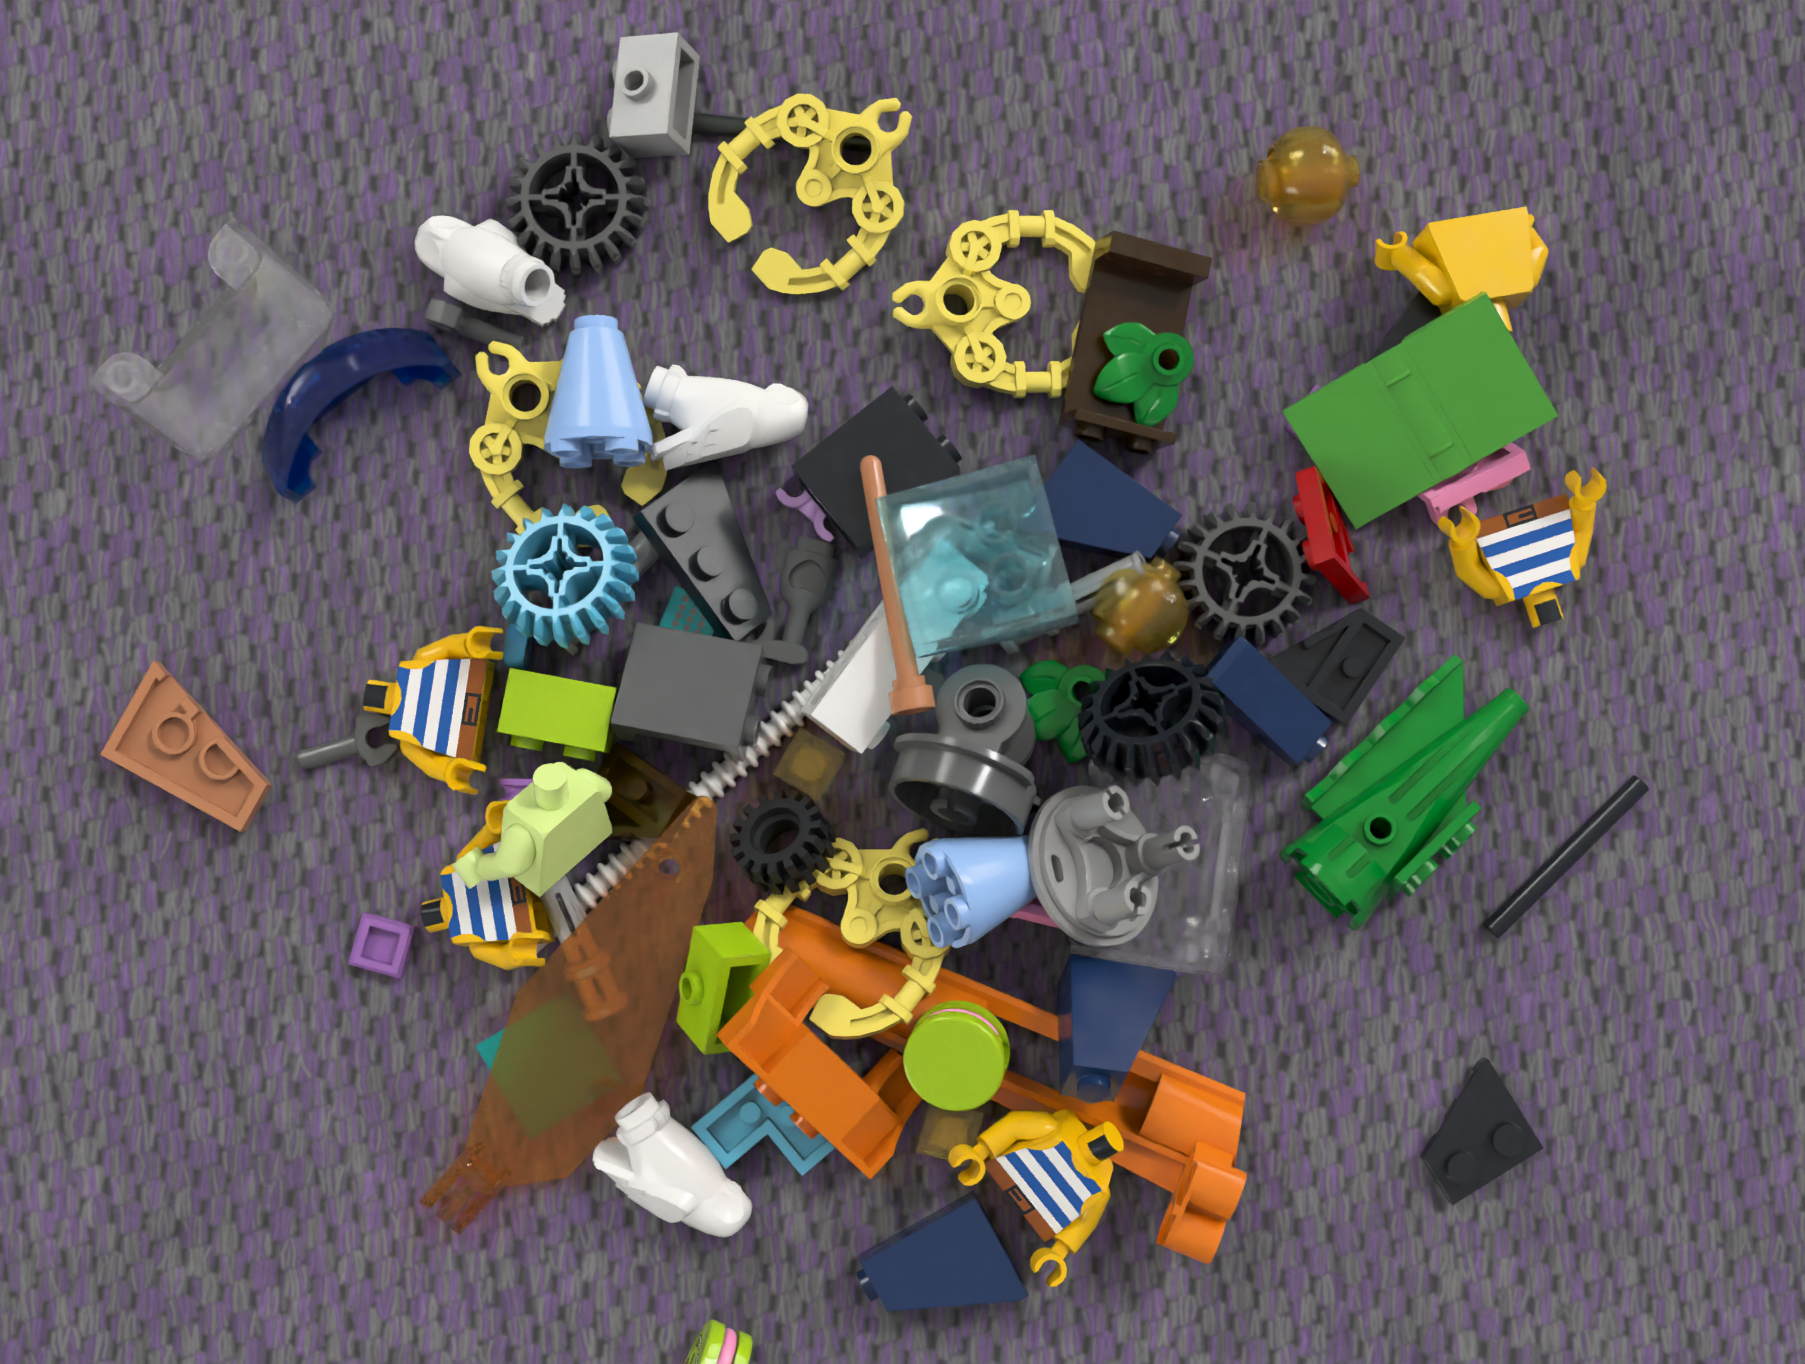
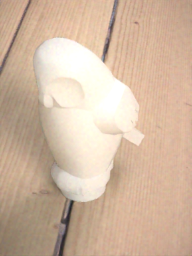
M434 216L430 217L419 227L414 241L415 251L419 259L429 269L444 278L443 291L450 296L482 310L521 315L541 327L545 324L548 326L552 321L556 322L565 308V290L555 284L552 270L545 265L543 260L530 256L525 248L517 243L518 238L515 234L498 221L488 219L476 226H472L455 217Z
M672 364L669 370L656 366L643 399L644 406L654 410L653 419L661 422H670L681 430L672 436L654 443L651 451H649L653 462L663 459L665 471L785 442L803 432L808 415V402L806 398L793 388L774 383L766 389H762L737 380L687 376L686 372L679 365Z
M647 1092L630 1101L616 1114L615 1120L620 1126L616 1132L617 1137L613 1136L612 1138L608 1137L605 1141L601 1140L594 1150L592 1161H595L594 1165L597 1169L602 1170L616 1182L615 1186L627 1194L629 1199L669 1223L682 1221L690 1227L718 1237L732 1236L745 1225L752 1211L751 1200L736 1182L726 1177L719 1161L709 1148L670 1116V1108L665 1100L657 1102L653 1095Z

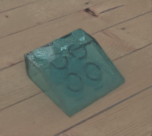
M1035 455L875 498L917 659L1025 638L1080 623Z

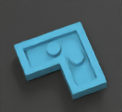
M755 1073L691 1127L725 1169L767 1134L802 1176L835 1149L820 1133L812 1140L801 1131L789 1118L795 1110L783 1100L776 1107L753 1085L759 1078Z

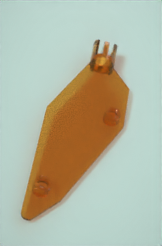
M708 796L696 797L546 960L545 965L540 967L517 992L465 1149L419 1200L424 1207L430 1209L462 1175L464 1178L445 1198L436 1212V1216L446 1223L466 1204L477 1190L480 1192L455 1221L452 1230L458 1235L470 1225L504 1187L568 1178L617 1124L615 1120L616 1114L626 1104L641 1095L689 953L693 926H698L713 881L717 806L712 798ZM673 859L679 864L680 868L675 874L667 875L659 869V864L663 860Z

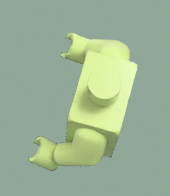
M564 762L549 763L538 767L533 774V782L511 799L503 810L501 841L497 852L484 854L480 847L477 846L452 864V867L469 889L483 879L494 881L514 877L541 897L612 834V826L604 804L612 794L610 782L606 778L587 769L580 768L575 770L571 765L568 766Z

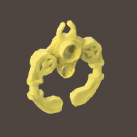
M797 93L786 99L782 105L770 109L756 118L751 116L744 122L747 127L729 144L724 141L717 147L721 154L712 173L708 193V209L711 224L728 243L748 234L753 227L750 209L735 193L740 174L742 175L749 169L742 160L761 143L769 150L775 145L773 140L783 137L784 140L796 148L810 150L808 162L796 184L797 195L804 204L811 207H820L840 198H853L852 213L858 225L861 226L857 237L853 234L847 239V242L853 248L834 265L826 258L820 264V267L803 270L788 253L769 248L763 251L751 269L768 289L789 294L819 293L835 287H839L844 291L850 285L848 280L866 264L871 267L877 261L875 259L876 255L884 246L891 231L897 228L904 217L905 202L898 188L893 186L891 152L908 135L912 115L908 111L900 113L897 128L892 132L881 130L878 124L879 116L883 112L900 109L901 103L897 98L878 100L858 115L827 109L825 104L812 94ZM853 136L865 137L871 143V155L861 165H850L844 161L842 156L844 143Z
M1008 210L1004 215L994 216L983 221L972 220L962 223L950 236L945 252L947 259L930 281L905 283L892 293V300L896 303H901L911 294L919 296L924 303L922 312L917 315H911L902 307H896L893 309V317L908 327L932 329L951 352L950 365L953 375L965 386L973 388L985 387L996 392L1011 394L1014 398H1024L1026 393H1048L1049 398H1059L1062 390L1066 388L1072 356L1061 363L1060 361H1050L1047 365V372H1025L1024 361H1015L1013 364L1005 362L1006 354L1003 344L992 333L999 328L1020 321L1029 311L1031 299L1025 288L995 277L991 274L990 269L999 260L1003 245L1007 244L1008 248H1017L1020 237H1041L1043 248L1055 247L1068 255L1069 278L1078 292L1085 293L1096 242L1073 224L1055 217L1053 210H1044L1041 216H1019L1018 210ZM956 294L962 297L967 304V314L954 315L950 313L944 305L943 296ZM1079 321L1072 333V355L1077 336Z
M493 340L488 345V350L493 354L505 356L508 359L509 368L504 374H493L489 370L488 355L481 351L475 355L477 375L482 384L491 393L485 425L479 427L471 437L469 454L474 465L480 469L485 485L493 497L491 503L497 509L503 508L518 526L515 531L521 535L525 531L522 524L523 517L532 520L534 524L541 521L542 507L535 512L531 510L518 494L524 488V485L518 479L514 480L512 472L517 469L523 460L524 445L530 444L544 450V435L563 359L561 361L528 362L513 346ZM525 383L536 385L541 392L540 403L535 409L528 412L515 409L512 403L514 390ZM644 406L654 444L665 439L666 436L661 421L653 419L654 410ZM649 452L645 453L646 463L644 465L629 467L626 470L621 484L624 493L642 507L662 491L667 476L663 459L653 462ZM600 505L588 506V508L594 511L596 516L602 513L609 516L607 510ZM578 544V548L591 547L588 545Z
M925 828L906 833L891 849L858 850L852 842L840 837L835 838L836 842L831 843L835 849L834 857H824L829 865L824 874L817 869L812 873L817 880L815 883L809 886L805 880L799 882L801 891L793 894L785 886L783 895H774L772 892L766 901L760 899L754 906L758 916L753 934L772 953L770 963L783 951L778 947L780 930L783 931L787 926L788 920L782 914L796 897L806 902L811 895V890L816 887L820 891L832 896L848 894L847 906L841 920V935L849 946L865 948L887 933L900 932L902 949L913 960L911 966L907 964L901 972V975L908 981L894 999L884 994L878 1001V1004L865 1009H860L842 995L825 993L821 996L814 1007L809 1021L831 1039H861L882 1033L901 1022L908 1025L913 1019L911 1012L925 994L930 996L936 989L934 982L940 972L943 959L949 953L951 946L938 948L933 944L927 929L928 918L921 900L914 898L908 888L901 894L891 895L884 892L879 886L880 881L887 875L897 874L905 878L906 869L915 865V860L910 855V847L913 843L926 841L929 837V831Z

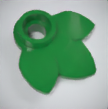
M1140 323L1119 324L1103 334L1108 349L1115 357L1100 371L1093 391L1096 396L1111 402H1133L1136 423L1152 427L1164 420L1176 407L1178 402V384L1190 374L1194 364V353L1189 342L1178 334L1170 332L1155 334ZM1166 349L1173 350L1177 356L1175 366L1169 370H1164L1158 362L1160 353Z
M1045 660L1029 666L1019 675L1022 685L1033 695L1027 703L1028 711L1035 726L1036 741L1052 740L1057 737L1062 753L1069 763L1079 761L1088 755L1082 745V736L1078 728L1079 720L1077 715L1082 712V704L1075 694V688L1081 681L1089 684L1091 681H1105V673L1101 669L1092 665H1078L1068 668L1055 660Z

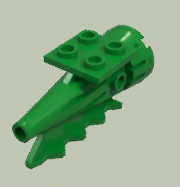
M1454 654L1437 671L1424 680L1394 712L1384 718L1366 739L1348 753L1319 784L1304 795L1301 806L1307 812L1312 810L1322 821L1280 851L1282 861L1286 865L1293 858L1302 869V871L1294 875L1301 885L1336 919L1344 912L1353 918L1347 927L1355 931L1359 930L1385 897L1391 901L1401 890L1410 897L1439 867L1433 859L1440 853L1448 860L1478 829L1471 821L1480 811L1481 807L1474 800L1466 807V790L1520 719L1529 711L1528 705L1516 692L1505 688L1498 696L1464 719L1463 661ZM1371 832L1378 833L1382 839L1374 837Z

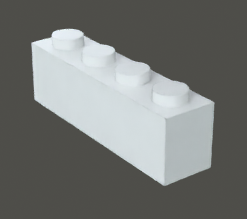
M941 540L926 541L901 574L919 675L930 661L936 663L947 653L954 641V638L950 635L962 618L968 620L981 607L986 597L982 590L990 581L989 578ZM883 600L800 710L802 714L849 750L861 754L867 747L869 749L875 748L890 728V723L886 721L892 714L888 693L893 691L892 681L896 680L897 676Z

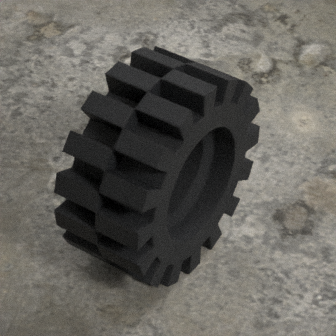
M783 789L775 790L774 800L771 801L766 794L758 797L757 800L760 806L754 809L748 804L742 810L747 819L736 818L733 827L738 832L730 834L729 840L734 847L730 849L734 859L751 882L756 884L759 890L766 893L770 888L774 895H783L785 886H787L792 894L801 891L799 882L805 880L811 886L817 881L812 873L817 869L824 874L829 867L824 857H834L835 849L831 843L836 842L835 834L831 830L832 827L812 798L808 795L803 797L799 791L791 789L789 796H787ZM799 830L798 836L789 847L777 853L766 854L769 846L778 836L789 831Z

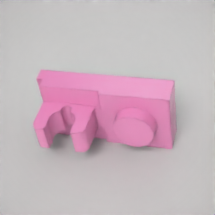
M1511 442L1417 496L1425 502L1430 518L1436 525H1438V520L1442 516L1448 518L1449 509L1457 504L1459 508L1463 506L1475 515L1477 513L1475 495L1481 492L1486 493L1490 490L1504 488L1515 477L1531 470L1526 451Z

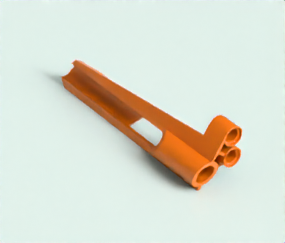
M791 904L782 914L788 920V924L783 931L780 930L778 947L784 950L788 946L829 986L825 993L842 995L860 1009H865L878 1004V1001L884 994L894 999L908 981L901 975V972L907 964L911 966L913 960L904 951L878 940L865 948H853L843 940L841 925ZM755 910L744 924L752 933L758 916ZM941 967L934 982L936 989L930 996L925 994L911 1012L913 1019L908 1025L901 1022L882 1033L868 1036L889 1048L893 1047L897 1052L904 1055L906 1043L919 1018L933 1006L947 1001L975 1003L987 1009L993 1015L1058 1041V1015ZM1143 1050L1139 1051L1114 1102L1086 1103L1072 1096L1060 1095L1058 1090L1006 1069L998 1091L990 1099L1011 1111H1047L1050 1114L1063 1109L1073 1111L1088 1131L1105 1121L1111 1122L1120 1132L1124 1143L1122 1152L1110 1158L1112 1163L1173 1193L1161 1223L1156 1244L1209 1265L1221 1241L1227 1219L1229 1220L1237 1207L1247 1178V1172L1235 1168L1246 1093Z

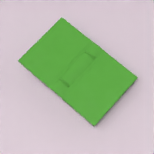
M1486 291L1480 292L1405 336L1402 343L1385 351L1366 364H1360L1283 410V414L1355 529L1360 528L1443 480L1458 474L1468 466L1558 417L1557 412Z

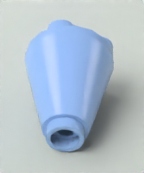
M605 315L578 317L574 320V330L569 333L544 435V450L551 453L552 456L559 457L560 466L564 468H588L592 466V459H613L614 465L623 467L644 465L646 463L645 453L651 451L653 446L652 432L623 332L618 330V320Z
M1010 835L942 838L920 845L915 856V865L906 869L905 878L911 895L921 900L928 918V933L936 947L943 948L950 945L957 949L974 943L1037 898L1028 866L1029 835H1021V837Z

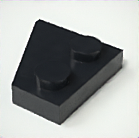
M1360 608L1273 656L1268 661L1324 715L1344 727L1348 725L1405 640V637Z
M1484 1057L1476 1062L1472 1069L1474 1071L1458 1099L1455 1098L1444 1116L1443 1124L1438 1132L1433 1134L1420 1156L1447 1201L1452 1205L1543 1149L1542 1144L1489 1059Z

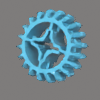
M563 503L558 516H554L549 509L542 507L541 521L535 524L532 520L523 517L522 524L525 531L521 535L507 532V541L512 547L508 550L496 551V559L502 567L491 571L492 579L498 586L493 590L494 598L500 606H503L502 615L509 624H516L515 628L523 637L530 638L534 635L536 641L546 647L555 638L560 647L568 649L575 635L582 644L589 645L590 631L596 628L602 634L609 635V626L606 621L611 616L615 619L625 620V612L619 604L620 602L635 601V592L629 585L639 581V572L633 565L637 562V555L632 546L628 545L629 539L623 529L615 527L609 516L604 513L596 516L594 511L585 505L576 514L571 506ZM578 544L592 546L602 551L604 561H592L590 556L582 557L578 551ZM539 590L542 595H548L553 601V609L542 608L532 604L529 599V591Z

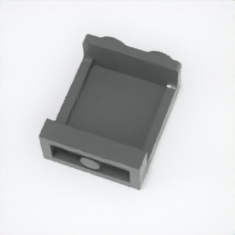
M636 622L610 723L618 739L639 743L641 735L727 751L730 753L732 760L743 762L747 747L755 748L759 738L761 716L755 715L759 696L767 697L773 677V666L767 665L763 646Z

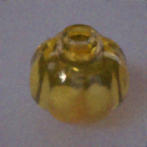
M1319 126L1295 127L1282 134L1268 148L1267 160L1258 161L1256 169V182L1260 201L1263 204L1270 203L1273 213L1277 218L1296 227L1320 225L1334 217L1344 206L1349 189L1357 187L1360 178L1357 157L1355 155H1347L1338 138L1329 130Z
M1155 557L1150 564L1141 562L1145 574H1139L1133 569L1116 570L1104 580L1099 590L1089 594V598L1097 595L1095 605L1090 609L1091 615L1100 623L1094 633L1112 648L1127 657L1132 654L1134 649L1142 653L1147 652L1149 655L1168 649L1178 641L1187 626L1189 617L1188 602L1177 584L1182 575L1173 566L1159 557Z

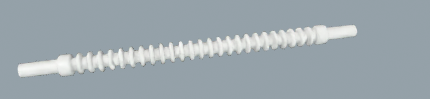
M838 651V656L840 657L844 651ZM831 660L826 662L828 669L824 673L817 670L815 672L817 679L814 682L804 681L805 689L803 692L793 691L792 696L794 699L790 703L781 701L782 710L780 712H769L770 721L767 723L761 721L757 744L755 748L747 747L743 762L732 760L730 753L725 751L723 753L725 760L722 763L712 762L714 770L708 774L704 771L700 773L701 782L698 784L695 782L689 783L690 791L697 795L698 799L681 826L689 828V818L692 816L700 818L702 815L700 812L701 807L705 805L711 808L713 806L711 799L714 796L724 797L723 788L727 785L732 788L735 787L734 779L738 775L746 777L747 772L745 769L749 765L758 767L757 758L761 755L769 757L770 752L768 749L772 745L780 747L782 745L780 738L783 735L793 736L791 730L796 724L800 727L804 726L803 718L805 715L800 710L834 666V662ZM678 832L675 834L673 838H677L679 836ZM632 841L628 845L623 842L620 844L622 851L619 854H608L610 860L608 864L598 863V872L595 875L591 873L585 875L587 882L584 885L574 884V894L582 908L585 919L587 918L586 910L589 907L593 910L598 908L596 902L598 898L608 899L610 897L608 890L611 887L615 889L621 888L619 881L622 877L631 879L633 876L632 868L636 866L642 869L644 867L642 860L647 856L651 859L655 858L654 849L658 846L666 848L667 843ZM559 897L557 901L568 926L573 927L563 902ZM548 943L537 944L536 954Z

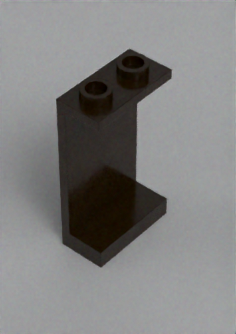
M1114 230L1096 241L1058 425L1075 429L1074 437L1084 441L1104 443L1106 437L1124 442V450L1141 455H1154L1155 449L1158 450L1175 444L1177 434L1164 431L1166 418L1152 427L1137 424L1134 417L1133 402H1111L1094 394V385L1100 371L1115 357L1108 349L1103 334L1119 324L1134 322L1144 325L1155 334L1170 332L1182 336L1192 286L1208 279L1212 262L1211 257ZM1171 349L1162 351L1158 358L1159 365L1164 370L1173 368L1177 362L1176 353Z

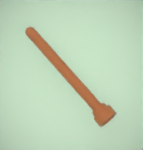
M868 455L861 460L860 471L897 679L892 681L893 691L888 693L893 716L917 714L936 708L932 685H926L925 676L918 673L881 461L876 456Z

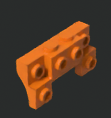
M787 946L749 985L755 994L716 1035L733 1054L759 1077L753 1085L776 1107L783 1100L795 1110L789 1118L801 1131L812 1140L820 1133L862 1173L871 1179L894 1155L903 1127L922 1098L911 1087L905 1074L903 1057L893 1047L861 1078L802 1022L818 999L829 989V986Z

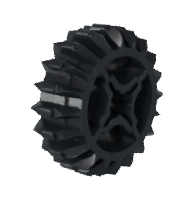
M1168 650L1159 659H1153L1145 652L1141 661L1132 663L1127 658H1124L1122 668L1118 670L1105 668V681L1090 682V695L1081 698L1082 712L1077 715L1079 720L1078 728L1082 736L1081 742L1084 750L1089 754L1100 772L1108 771L1116 783L1128 777L1135 787H1138L1145 778H1150L1158 787L1162 777L1173 775L1180 781L1183 769L1190 767L1200 770V756H1215V742L1224 739V723L1227 722V710L1222 693L1211 683L1214 677H1205L1208 671L1204 664L1194 665V662L1190 660L1188 655L1175 660Z

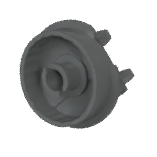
M992 664L970 665L952 674L943 683L937 694L935 702V716L939 725L937 734L908 733L896 737L893 747L900 754L888 784V792L899 805L912 814L944 829L970 837L1010 835L1021 837L1029 814L1038 811L1041 804V798L1036 796L1037 789L1033 783L1035 777L1032 772L1023 767L1030 758L1036 741L1035 726L1028 711L1025 691L1019 680L1002 667Z

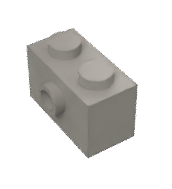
M678 32L620 37L618 58L615 59L612 69L615 88L613 105L607 114V128L609 138L631 158L690 154L700 56Z

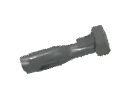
M798 536L795 549L789 548L780 583L781 594L789 607L782 641L774 640L775 622L769 617L766 620V628L757 640H751L750 643L763 646L766 660L790 666L807 664L808 653L802 644L809 616L812 612L823 606L831 595L839 560L834 559L836 545Z

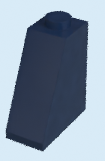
M1078 439L1017 521L1013 531L1017 532L1021 538L1120 559L1138 550L1147 563L1154 553L1163 559L1182 533L1175 529L1174 526L1182 514Z
M1241 635L1224 644L1205 667L1208 671L1205 677H1214L1211 683L1223 695L1227 715L1289 766L1299 764L1302 759L1308 764L1311 763L1328 743L1329 738L1323 733L1332 722Z
M1070 954L1057 984L1060 1095L1079 1097L1087 1102H1114L1176 979L1175 968Z
M974 1190L862 1252L860 1263L863 1269L856 1272L869 1300L872 1302L880 1298L886 1311L1014 1302L1029 1296L1025 1283Z

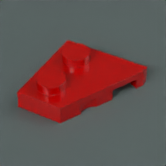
M1315 466L1296 472L1295 477L1299 494L1293 496V504L1300 522L1306 525L1309 539L1304 540L1302 546L1309 567L1312 571L1319 570L1350 605L1370 599L1366 582L1362 583L1351 570L1348 554L1355 552L1345 526L1338 500Z

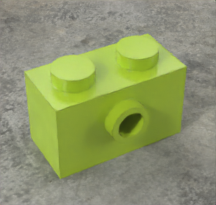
M510 668L497 732L512 735L510 746L542 751L544 741L565 745L563 756L595 761L597 751L611 752L615 731L610 722L619 689Z
M743 922L693 926L686 969L679 981L680 1002L676 1022L704 1055L731 1052L716 1034L755 994L749 985L770 964L772 953Z

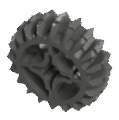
M574 131L571 135L570 145L564 146L560 136L553 134L551 143L554 149L545 153L541 145L534 144L532 150L537 160L531 163L527 159L521 158L517 163L525 177H509L508 185L517 195L505 198L506 208L516 213L508 219V225L513 232H522L517 239V243L521 247L525 248V250L534 247L531 256L543 260V262H546L551 257L550 267L553 272L561 273L567 264V260H570L574 276L580 277L584 272V261L590 260L594 271L602 273L604 265L600 257L609 254L612 262L620 264L623 259L617 246L621 243L626 248L632 250L637 246L636 239L628 232V229L638 232L646 229L645 220L637 215V213L649 210L648 199L638 195L647 188L645 180L642 176H633L637 170L636 162L633 158L621 160L623 152L616 143L604 150L602 137L595 134L590 139L588 145L585 146L581 133ZM586 167L597 169L608 175L618 186L619 194H607L605 189L589 186ZM566 169L565 178L560 185L551 189H543L542 194H539L545 183L553 175ZM579 186L587 206L581 204L583 210L576 212L575 221L567 202L573 203L571 198L578 195ZM616 212L611 223L601 233L588 239L589 228L593 222L601 218H611V213ZM536 213H547L550 218L563 219L566 222L569 241L557 239L541 229L537 222Z
M1248 502L1244 506L1242 518H1239L1235 505L1228 503L1223 507L1224 522L1213 510H1210L1203 516L1204 523L1209 531L1193 523L1187 529V532L1197 544L1181 541L1176 547V550L1181 555L1190 558L1189 562H1174L1171 567L1172 572L1187 575L1188 579L1173 585L1174 594L1190 591L1192 599L1180 606V610L1183 614L1189 613L1196 607L1201 610L1203 614L1193 624L1197 630L1206 626L1210 620L1215 622L1216 625L1211 633V638L1215 641L1221 640L1227 628L1232 629L1231 640L1240 635L1245 639L1246 630H1249L1250 638L1254 645H1260L1265 642L1264 626H1266L1271 635L1278 638L1285 633L1284 626L1279 617L1292 625L1301 620L1299 612L1291 604L1307 607L1312 602V598L1307 593L1299 590V587H1310L1317 583L1316 576L1302 573L1301 568L1309 565L1305 555L1299 556L1297 549L1302 547V542L1308 538L1303 534L1291 541L1286 533L1293 528L1295 522L1288 518L1279 527L1273 525L1272 523L1277 514V510L1273 507L1266 509L1260 520L1256 519L1257 507L1255 502ZM1234 532L1252 534L1249 543L1245 545L1241 554L1232 555L1223 551L1218 554L1208 550L1211 543L1223 535ZM1267 541L1277 550L1282 559L1285 569V583L1279 581L1280 576L1272 573L1265 565L1264 556L1267 549ZM1252 556L1249 564L1252 565L1254 570L1250 573H1256V580L1249 581L1237 591L1239 584L1234 578L1238 575L1232 574V568H1238ZM1203 566L1210 568L1209 572L1216 574L1224 583L1225 591L1221 600L1223 602L1221 607L1213 601L1205 588L1202 575ZM1254 592L1264 596L1270 594L1279 598L1276 605L1265 614L1252 617L1235 615L1239 605L1244 602L1248 593Z

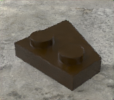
M616 742L597 772L598 775L606 778L612 787V794L608 801L604 803L612 826V834L605 840L670 843L698 799V796L630 748Z

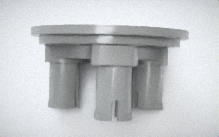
M1116 785L1106 789L1092 786H1074L1052 795L1040 807L1029 832L1027 854L1030 876L1035 892L1053 922L1067 935L1083 944L1094 947H1111L1131 940L1148 923L1157 900L1158 875L1165 873L1169 868L1168 866L1195 859L1199 855L1200 847L1199 844L1186 847L1187 842L1198 839L1195 831L1189 826L1183 825L1161 835L1146 833L1141 822L1130 809L1126 793Z

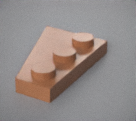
M154 660L100 754L240 832L248 830L272 787L269 780L163 664Z

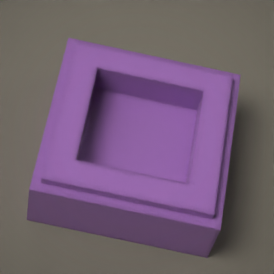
M363 912L348 965L399 979L403 978L417 926Z

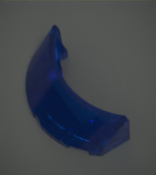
M383 328L360 332L325 347L321 353L308 363H304L279 394L271 410L262 446L261 462L276 491L282 497L296 504L317 488L313 477H311L310 470L313 459L316 460L322 451L306 432L308 428L379 373L392 370L405 387L415 383L416 380L431 382L441 391L462 375L429 332L411 328Z

